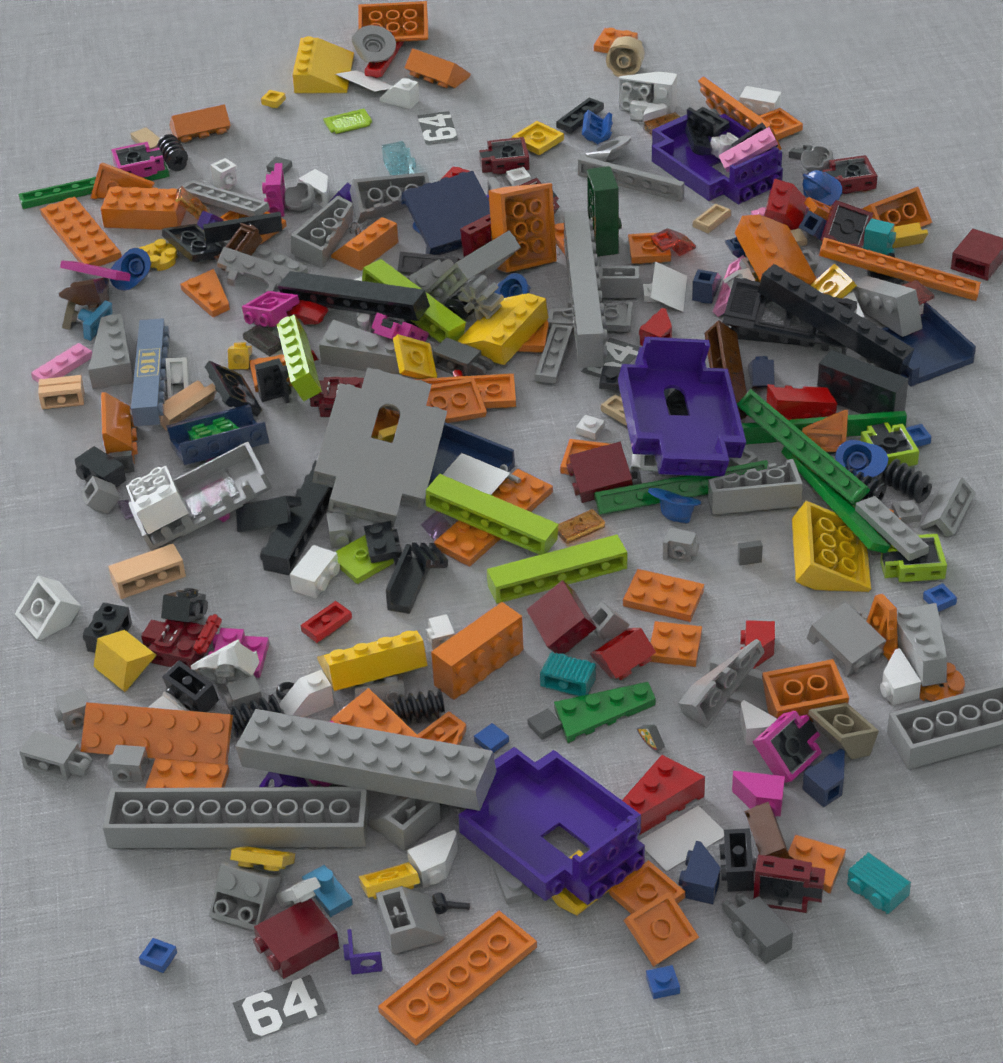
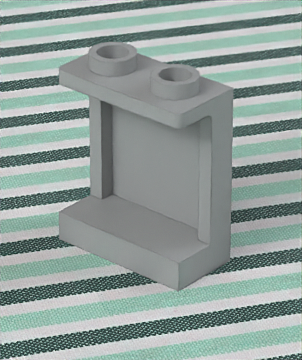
M846 602L811 624L807 639L813 645L821 641L846 665L844 674L847 677L854 672H861L870 661H877L884 653L883 648L886 642Z

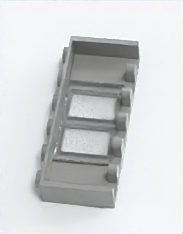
M246 442L174 479L189 514L148 534L135 512L132 501L128 504L142 537L152 551L181 535L183 537L242 507L243 503L272 489V486L249 442Z

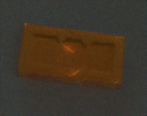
M674 112L645 121L644 128L652 135V129L680 118V116Z
M183 186L177 189L175 201L197 220H199L202 211L210 212V209L198 197L193 196Z
M591 509L559 523L558 536L566 544H569L605 528V521Z

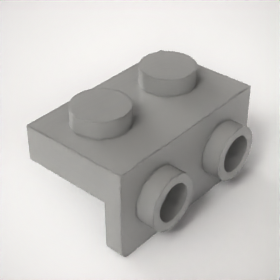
M397 674L355 685L356 697L369 688L390 709H393L392 696L396 702L399 694H402L405 698L403 676H398Z

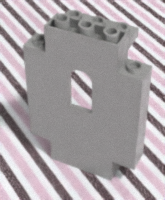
M368 367L362 388H357L350 384H339L313 475V483L333 487L328 511L375 523L391 521V526L394 527L400 505L422 510L447 415L446 410H442L439 407L426 406L432 384ZM381 408L397 411L400 414L393 443L371 438L377 414Z

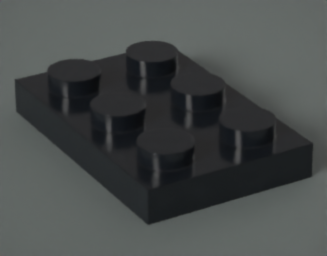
M196 223L162 229V236L189 261L194 263L208 259L215 260L214 256H219L224 248L218 242L206 244L204 231Z
M209 360L205 365V369L209 374L208 377L215 384L216 391L220 393L222 402L231 408L233 406L240 407L249 404L253 415L258 417L262 409L242 374Z

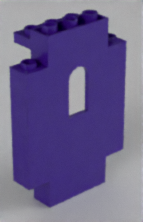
M687 114L652 129L651 162L677 180L685 182L684 185L707 201L725 195L739 205L771 190L774 179L782 180L783 178L782 151L775 146L771 150L739 165H730L728 178L712 167L721 163L718 157L712 153L711 155L705 154L700 156L692 152L685 132ZM726 114L719 115L729 121L730 128L720 135L731 133L739 139L750 131Z
M645 337L643 346L639 347L635 364H622L618 384L633 454L655 455L659 474L725 476L729 458L742 457L746 439L728 369L706 367L705 361L710 348L709 340ZM674 388L683 393L689 416L669 415L664 390Z
M511 748L495 759L497 772L480 811L465 808L466 810L458 814L459 833L545 902L566 888L588 905L595 899L601 898L607 890L614 885L620 884L626 876L633 871L639 870L645 863V845L637 839L639 833H641V814L555 750L534 762L517 748ZM560 826L585 845L589 851L581 857L575 854L570 859L543 837Z

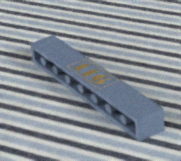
M164 318L139 320L131 404L134 426L160 424L161 416H164L163 404H165V381H167L166 358H168V338H170L169 326H165Z

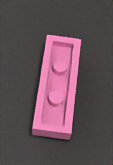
M768 127L718 156L728 173L730 165H739L778 145Z
M78 343L31 372L32 379L39 383V379L63 377L90 360L92 351Z

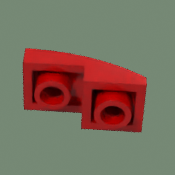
M299 300L300 303L293 306L286 313L287 317L295 315L297 319H301L304 325H317L323 321L324 316L329 310L322 305Z

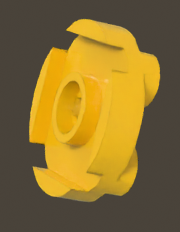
M157 239L154 243L139 247L149 255L151 261L150 268H157V271L171 268L175 265L176 258L178 259L177 249L172 244L166 243L164 239Z

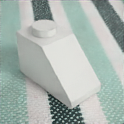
M402 78L380 97V101L412 109L420 101L419 84L408 78Z
M314 169L298 178L299 182H306L313 186L316 204L322 207L328 204L329 179L327 175Z
M900 648L895 649L883 672V680L880 684L883 697H887L892 706L919 699L921 680Z
M322 670L299 678L279 703L280 709L283 714L306 717L334 706L332 686Z
M455 830L407 850L408 862L417 871L422 888L437 884L447 878L458 851L457 833Z

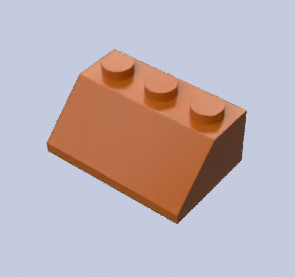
M413 48L404 67L410 71L409 75L418 79L420 76L424 77L423 80L432 84L434 81L438 82L437 85L446 89L448 86L456 88L471 75V73L456 63Z
M225 104L173 115L169 124L172 134L179 141L181 140L182 143L191 141L192 138L198 136L202 139L209 137V134L212 133L217 135L224 134L231 126Z
M919 187L901 192L862 208L872 212L873 219L894 223V227L918 222L923 227L933 223Z
M381 217L332 253L331 258L362 271L363 267L371 264L399 243L397 223Z
M102 392V436L106 454L132 451L135 464L138 445L134 441H138L137 429L133 428L137 426H134L131 408L108 393Z
M834 659L762 673L767 710L770 715L777 719L783 713L796 711L799 716L808 715L813 722L808 714L810 709L849 703V695Z

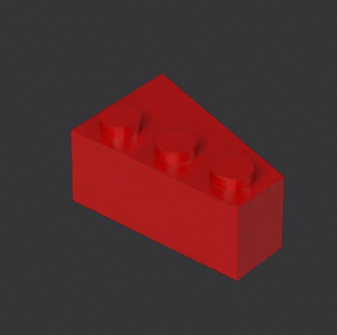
M767 384V403L787 420L829 417L836 414L837 402L826 387L803 386L802 389L793 388L790 385L780 388Z
M661 755L622 799L623 802L641 814V833L639 834L641 835L665 821L666 816L678 810L680 812L685 809L686 804L694 799L700 800L705 796V776Z

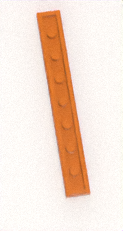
M824 238L819 253L821 257L974 301L977 300L981 282L832 239Z

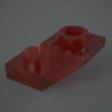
M669 228L651 236V242L662 253L672 248L681 256L696 248V245L685 234Z

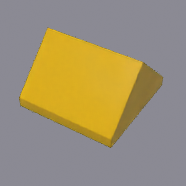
M122 630L97 638L93 667L126 692L155 658L156 654L127 631Z

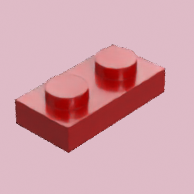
M334 601L301 624V632L318 643L351 620L352 612L337 601Z

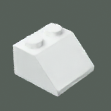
M37 576L15 615L37 640H42L70 626L81 605L59 581Z

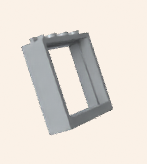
M509 230L456 262L425 292L441 304H445L448 299H451L452 296L461 291L460 289L472 277L476 276L477 279L481 275L488 277L521 247Z

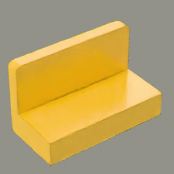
M919 222L895 226L896 239L892 248L922 244L928 235V230H922Z

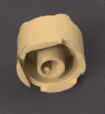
M630 36L616 38L606 56L608 69L610 68L617 77L634 75L638 72L645 56L642 42Z

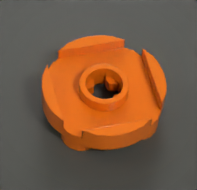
M947 662V682L941 683L944 686L940 687L938 684L921 685L919 698L924 702L925 699L933 702L963 694L965 680L962 674L956 670L955 665Z

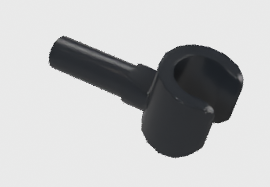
M443 893L432 895V905L437 914H443L448 909H470V903L447 901Z

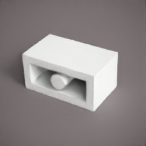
M746 86L740 95L739 102L760 116L780 108L781 92Z
M313 545L290 573L292 591L317 598L327 588L330 580L339 572L340 564L338 563L337 552Z

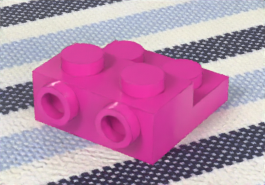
M275 163L274 171H271V174H266V180L262 182V192L267 197L264 198V202L269 204L270 210L268 212H280L281 217H284V195L286 188L283 164Z
M267 291L242 306L244 320L247 324L254 323L263 327L267 325L269 327H276L283 318L287 317L286 311L291 310L293 306L300 303L298 295Z
M220 628L219 634H216L213 639V648L215 649L214 651H209L208 655L239 639L240 644L252 652L257 651L259 664L253 675L255 678H260L269 647V638L245 636L244 629Z

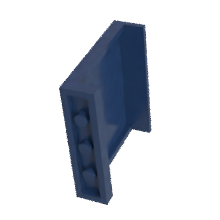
M474 171L462 172L450 178H442L440 181L425 183L417 188H409L402 192L400 202L401 205L406 204L427 245L425 253L431 255H442L462 249L460 228L490 214L489 200Z
M927 302L924 303L923 313L920 314L922 329L902 337L888 327L882 328L914 348L909 366L900 374V376L908 378V385L910 387L974 363L976 346Z
M249 404L166 425L171 447L184 465L218 457L246 442H249L251 448L270 443L265 422L257 423L254 420ZM222 417L229 419L239 427L238 429L195 440H190L187 432L192 430V427L195 425L204 424L207 426L213 424V420Z
M445 422L428 487L439 474H443L461 453L499 469L501 465L505 464L508 467V472H510L515 467L514 450Z

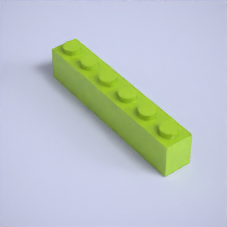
M382 259L363 267L362 281L421 289ZM426 293L430 307L419 321L412 322L428 332L429 335L440 343L446 338L457 341L464 334L466 322Z
M292 315L291 317L283 318L277 324L290 382L304 402L322 392L307 333L296 316Z
M439 474L426 489L427 507L536 554L548 553L558 539V523L442 474Z
M616 534L488 568L487 586L496 604L550 590L562 580L569 585L627 569V550Z

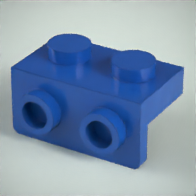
M587 110L584 114L582 135L588 141L596 144L609 140L612 135V113L609 112L602 119L590 110Z

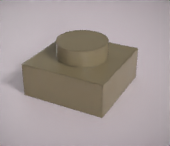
M71 301L67 303L62 325L63 329L70 330L72 322L76 323L78 311L75 310L76 303Z

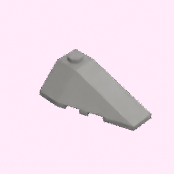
M755 639L692 684L689 690L684 691L678 703L682 713L707 728L765 653L761 642Z

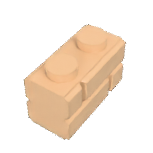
M82 376L39 379L38 394L42 410L84 405Z

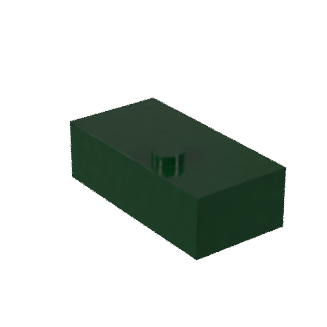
M610 166L587 169L588 218L593 221L597 257L619 254V230L622 229L621 218H619V187Z

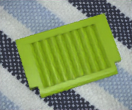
M364 108L323 118L331 133L335 132V134L368 127L372 123V119Z

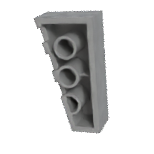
M427 172L353 179L350 195L357 224L406 208V204L401 205L400 203L402 192L409 188H417L425 183H430Z
M336 196L291 234V254L323 269L353 221V203Z
M869 276L854 281L857 286L850 293L854 292L862 311L902 337L922 329L916 289Z
M122 314L101 317L88 369L92 390L134 382Z
M333 320L319 344L321 364L367 371L368 367L401 375L393 340Z
M790 459L786 460L785 465L777 466L774 463L767 465V469L757 471L754 468L747 470L744 475L740 476L733 473L709 479L708 502L712 515L802 506L803 483L794 460Z
M937 604L897 609L898 648L901 649L921 680V685L928 686L946 683L947 655Z

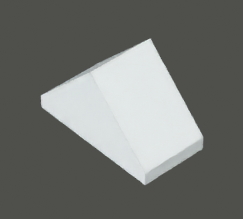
M743 700L740 707V723L745 746L754 745L753 741L775 722L777 718Z

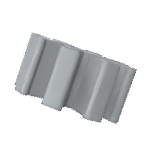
M481 275L478 279L476 276L472 277L460 289L462 292L458 295L460 301L468 302L464 307L465 311L469 313L472 309H475V318L481 320L484 316L486 319H489L502 306L500 303L504 300L502 294L494 293L498 285L493 282L490 286H487V277Z

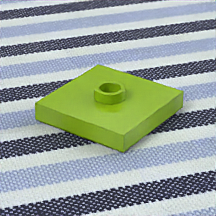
M365 535L335 551L337 552L340 570L356 584L394 564V559L371 563Z

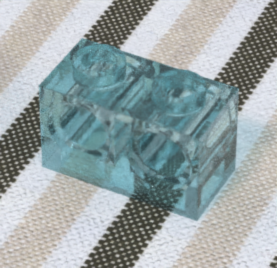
M403 141L382 145L383 162L390 176L414 173V168H416L415 158L411 157L410 148H406Z

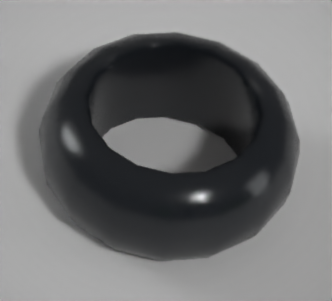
M283 682L276 688L277 697L283 700L286 694L282 693V691L291 689L294 683Z

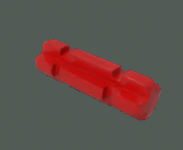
M217 614L208 617L193 646V650L199 655L207 652L209 644H211L222 623V619Z

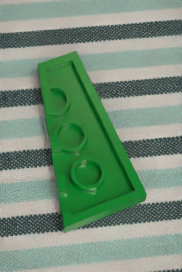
M643 682L555 701L554 709L559 721L562 723V730L568 744L575 741L576 736L583 733L589 735L595 732V728L604 724H607V726L612 725L622 716L630 717L655 706L656 698L649 682Z

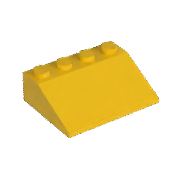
M311 36L300 38L292 74L294 93H347L350 80L336 74L352 71L354 52L320 38H313Z
M530 293L504 298L500 303L502 306L489 319H486L484 316L481 320H477L457 342L481 350V355L495 363L505 365L549 318L546 298Z
M805 501L792 517L796 582L814 590L869 592L871 590L867 547L835 512Z
M417 630L405 631L400 635L382 637L377 641L359 643L351 648L337 649L328 654L317 656V660L333 691L428 666L424 642Z

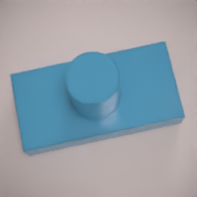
M105 300L94 312L84 308L80 310L78 319L84 321V339L91 341L97 335L101 317L112 315L111 302Z
M325 865L302 876V881L314 877L317 878L321 887L314 890L315 896L313 897L329 917L353 905L351 896L333 876V872Z

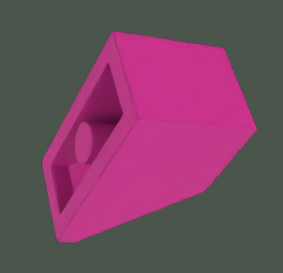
M733 771L732 792L750 809L769 802L775 816L781 817L785 776Z

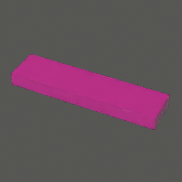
M62 260L60 268L114 280L130 281L131 274L123 271L75 261Z

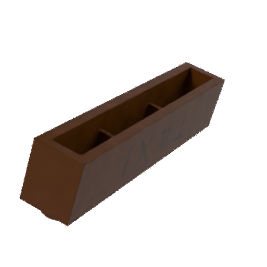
M718 320L704 333L705 340H709L710 343L708 351L709 367L728 369L737 404L747 393L737 332ZM738 408L740 419H745L747 415Z

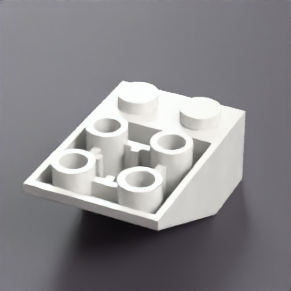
M651 72L619 76V109L630 111V103L632 100L666 105L667 116L671 117L677 106V74Z
M167 466L157 467L150 474L142 478H136L126 486L135 512L148 534L189 514Z

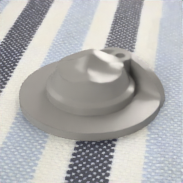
M375 25L365 26L357 30L352 36L353 46L364 62H382L389 59L395 52V38L390 31L383 27Z
M619 136L599 143L586 152V157L604 162L608 160L614 161L622 154V148L630 143V136Z

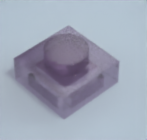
M438 511L421 524L433 540L442 535L451 526Z

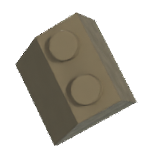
M848 703L809 710L808 714L819 731L839 749L842 748L847 757L857 759L871 755L879 730Z

